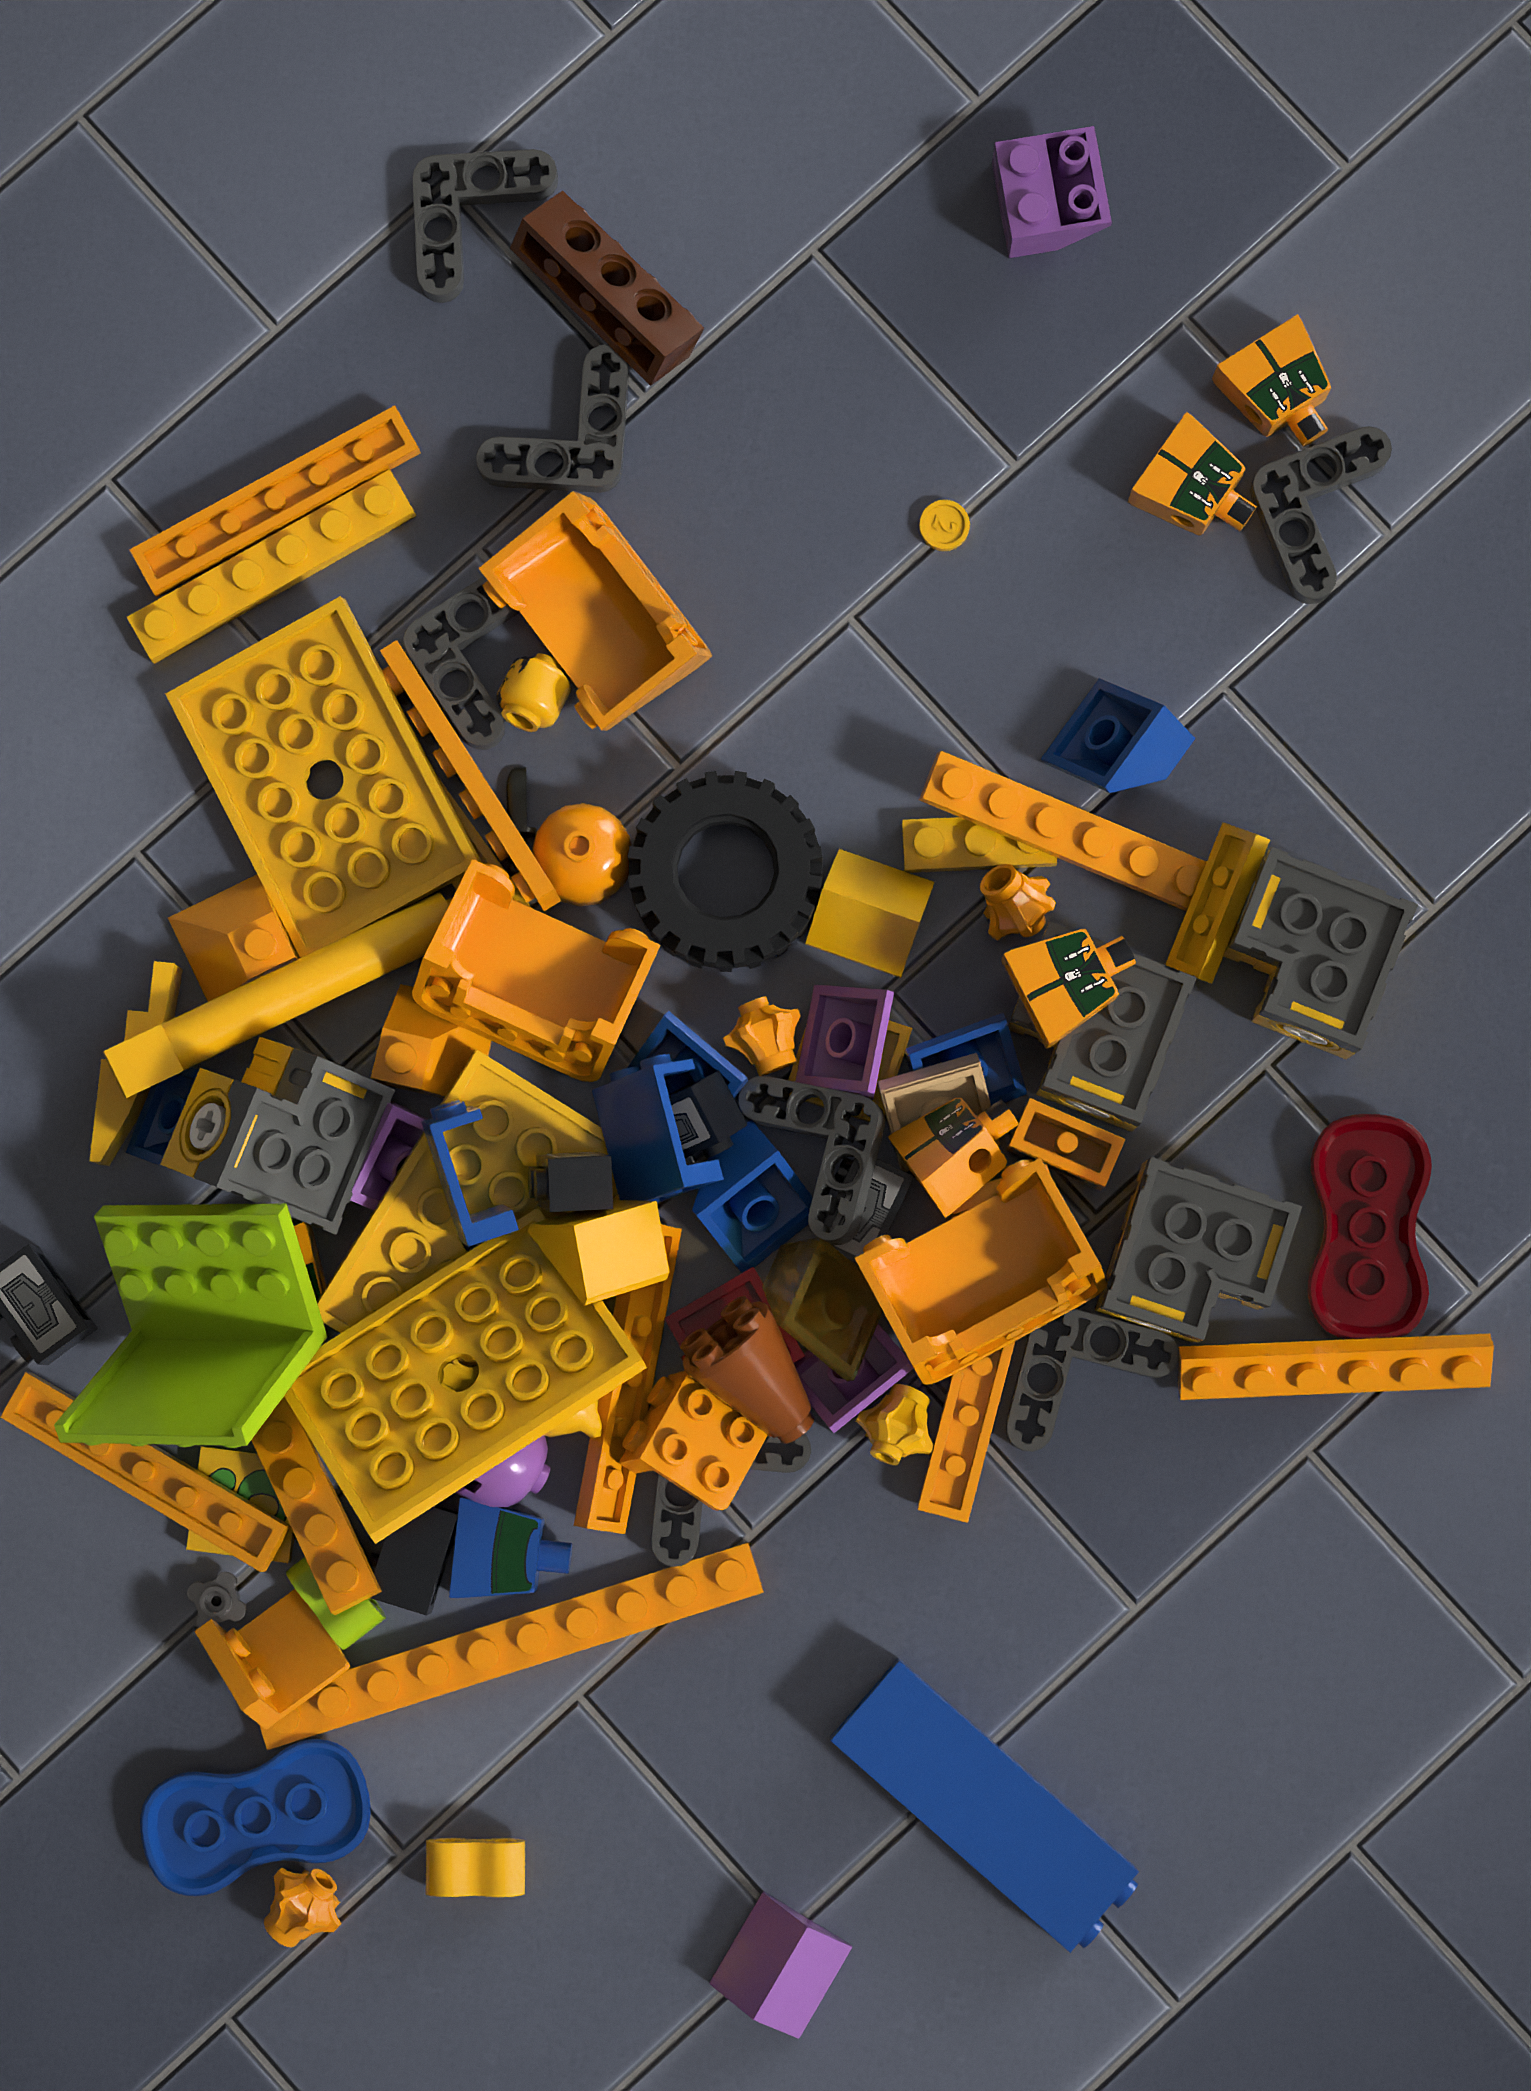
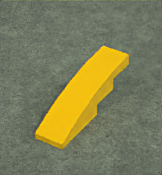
M154 961L148 1012L127 1011L124 1041L175 1018L183 973L182 968L175 963ZM101 1059L89 1161L98 1165L110 1166L136 1123L151 1087L125 1099L106 1059Z

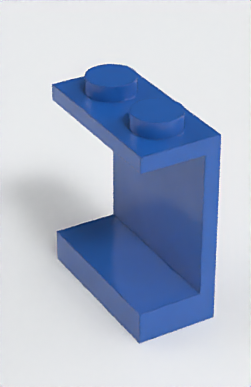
M670 1054L650 1057L640 1061L641 1070L639 1067H630L610 1073V1083L592 1090L607 1152L611 1156L612 1172L620 1200L657 1201L658 1203L724 1180L719 1159L691 1165L686 1164L666 1087V1080L695 1069L693 1059L672 1062Z
M460 1100L431 1108L432 1118L421 1121L459 1240L469 1247L519 1230L513 1210L503 1204L469 1215L443 1132L483 1119L480 1108L471 1105L466 1107L465 1102H460Z

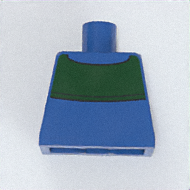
M462 1497L459 1501L449 1598L534 1593L538 1588L539 1571L569 1574L572 1543L543 1540L545 1518L508 1507H489Z

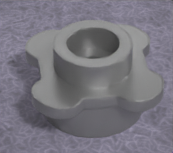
M221 1572L215 1580L207 1583L196 1581L189 1586L187 1596L190 1601L195 1603L198 1612L196 1619L198 1627H201L210 1619L218 1624L229 1619L234 1622L240 1621L245 1616L246 1605L240 1601V1594L236 1588L237 1578L234 1574ZM215 1596L221 1598L222 1603L220 1606L213 1605L212 1599Z

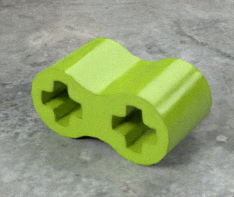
M305 1557L286 1570V1575L293 1587L315 1613L330 1637L343 1650L347 1649L386 1619V1615L379 1603L371 1598L337 1615L331 1614Z

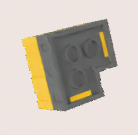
M1271 847L1262 859L1223 957L1236 962L1243 961L1253 965L1254 969L1269 974L1263 990L1265 992L1264 997L1257 1005L1251 1022L1347 1060L1363 1048L1368 1035L1366 1030L1370 1020L1375 1017L1387 986L1385 981L1389 972L1395 966L1406 937L1404 935L1405 930L1412 921L1418 904L1404 898H1394L1387 895L1384 890L1353 878L1351 880L1337 875L1338 872L1305 859L1302 861L1288 856L1289 853Z
M1050 921L1041 941L1070 933V931L1066 930L1067 927ZM1091 937L1096 948L1106 944V942ZM1133 953L1136 961L1135 965L1111 976L1119 993L1117 998L1052 1046L1054 1050L1048 1063L1049 1066L1036 1094L1131 1132L1142 1123L1148 1107L1146 1106L1148 1099L1155 1089L1166 1060V1052L1174 1039L1184 1013L1185 1002L1191 994L1197 977L1182 971L1177 973L1164 968L1165 965ZM1019 997L1008 1024L1009 1030L1024 1035V1033L1038 1038V1041L1043 1043Z
M263 1037L258 1039L253 1052L255 1055L250 1067L246 1069L241 1082L200 1068L160 1165L258 1204L287 1203L291 1217L337 1234L343 1219L341 1216L345 1206L350 1202L353 1195L351 1192L385 1108L390 1103L395 1090L317 1055Z
M1150 1157L1141 1164L1136 1180L1138 1182L1136 1192L1131 1196L1121 1227L1123 1232L1119 1243L1115 1245L1106 1273L1107 1286L1099 1295L1095 1311L1194 1343L1205 1339L1209 1327V1322L1207 1321L1212 1308H1215L1218 1297L1240 1301L1241 1305L1256 1310L1271 1307L1302 1206L1285 1200L1280 1202L1269 1198L1270 1195L1236 1184L1228 1185L1219 1182L1218 1178L1185 1167L1179 1169L1168 1165L1169 1162Z

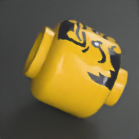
M538 653L535 657L524 656L516 658L511 664L496 695L498 704L503 709L501 715L511 725L524 731L536 732L538 728L552 726L557 720L571 692V685L569 679L562 672L563 668L555 658Z

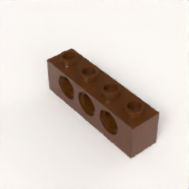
M563 190L522 218L510 250L650 386L690 357L704 327L689 310L683 308L659 284L654 276L647 273L624 250L619 242L612 239L588 215L586 210L577 205Z

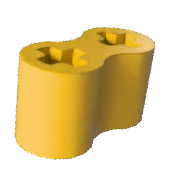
M437 1838L426 1840L425 1894L436 1897H514L524 1895L525 1840L514 1838Z

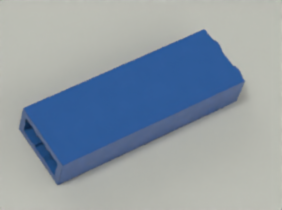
M899 1658L893 1662L830 1736V1741L1070 1953L1077 1944L1083 1948L1087 1947L1103 1928L1104 1924L1099 1919L1112 1903L1117 1908L1122 1906L1138 1886V1883L1133 1878L1139 1871L1127 1858Z

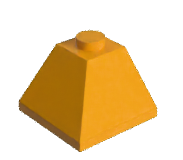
M258 874L168 917L208 1002L300 958Z
M400 984L382 1028L371 1079L386 1086L444 1099L474 1050L477 1049L489 1056L492 1041L426 1011L413 999V987Z

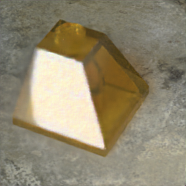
M815 1237L781 1245L762 1286L776 1323L847 1382L854 1381L883 1313L881 1306L862 1271L828 1242Z

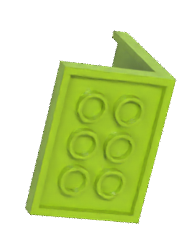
M287 1203L103 1205L94 1215V1219L132 1331L54 1424L60 1443H84L89 1446L102 1443L130 1444L132 1446L165 1444L177 1445L179 1447L220 1445L226 1448L247 1446L327 1339V1333Z

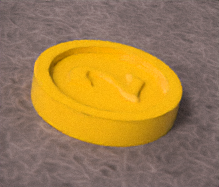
M938 500L928 505L923 511L919 523L920 534L924 542L938 551H951L958 548L966 540L970 528L969 517L965 509L960 504L951 500Z

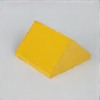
M839 849L822 888L805 945L901 978L935 882Z
M613 1200V1209L573 1211L530 1224L527 1231L584 1306L667 1280L670 1273L657 1201Z

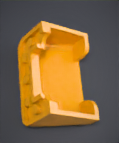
M572 491L478 568L487 579L482 586L492 601L501 609L508 604L512 609L519 611L578 688L576 695L579 702L574 707L583 721L592 729L598 726L601 730L608 731L691 674L712 657L709 648L608 515L593 499Z
M472 859L422 959L412 990L413 999L426 1011L581 1081H597L605 1069L661 945L651 941L643 932L632 928L612 931L606 942L513 900L515 886L510 880L509 874L497 865L483 864Z
M1041 1158L1031 1163L1029 1160H1021L1012 1164L1001 1173L1003 1180L997 1186V1195L906 1243L903 1238L892 1239L890 1235H883L863 1247L864 1253L855 1257L865 1279L923 1384L928 1385L939 1382L1090 1301L1106 1288L1107 1282L1102 1266Z

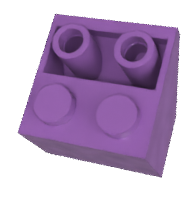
M1094 126L995 142L992 167L1009 258L1056 251L1111 226V215Z

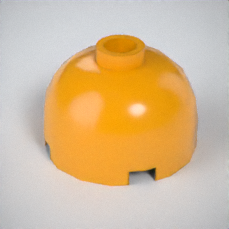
M581 803L564 806L546 818L536 832L532 854L552 883L561 902L582 907L601 904L609 899V896L616 893L621 886L623 887L629 876L628 853L632 843L620 819L605 808Z

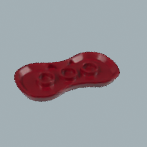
M1357 1114L1342 1117L1331 1122L1322 1130L1312 1151L1311 1173L1323 1209L1324 1233L1319 1252L1309 1275L1308 1300L1318 1323L1327 1332L1343 1339L1393 1338L1408 1335L1419 1324L1428 1304L1429 1285L1417 1249L1415 1232L1417 1213L1431 1177V1156L1421 1133L1413 1125L1395 1117L1380 1114Z

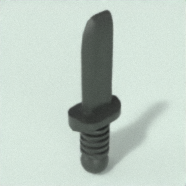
M516 767L510 771L507 778V814L527 843V839L535 838L536 828L527 827L526 767ZM507 857V863H509L507 873L511 878V876L519 871L510 857Z

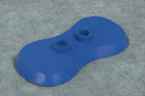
M303 1740L285 1748L261 1766L246 1772L230 1775L186 1772L167 1778L148 1794L142 1806L140 1816L141 1840L147 1862L154 1876L164 1887L185 1896H203L226 1887L245 1872L265 1863L281 1860L326 1863L344 1857L362 1842L368 1831L371 1814L370 1797L363 1772L349 1750L338 1743L328 1740Z

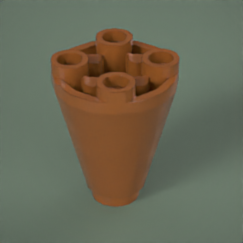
M740 1296L724 1307L721 1312L722 1318L712 1324L707 1330L700 1328L684 1339L680 1346V1349L686 1355L683 1360L684 1370L693 1380L767 1435L773 1438L777 1437L783 1444L793 1442L805 1434L814 1423L815 1418L810 1412V1401L773 1312L766 1303L759 1301L751 1303L746 1296Z

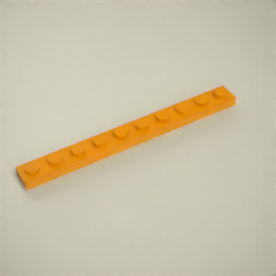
M749 1542L690 1560V1562L682 1566L658 1570L350 1668L266 1730L260 1726L266 1749L277 1748L764 1593Z

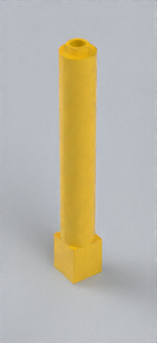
M438 892L103 1051L104 1057L125 1099L423 957L452 898L445 900L443 895Z

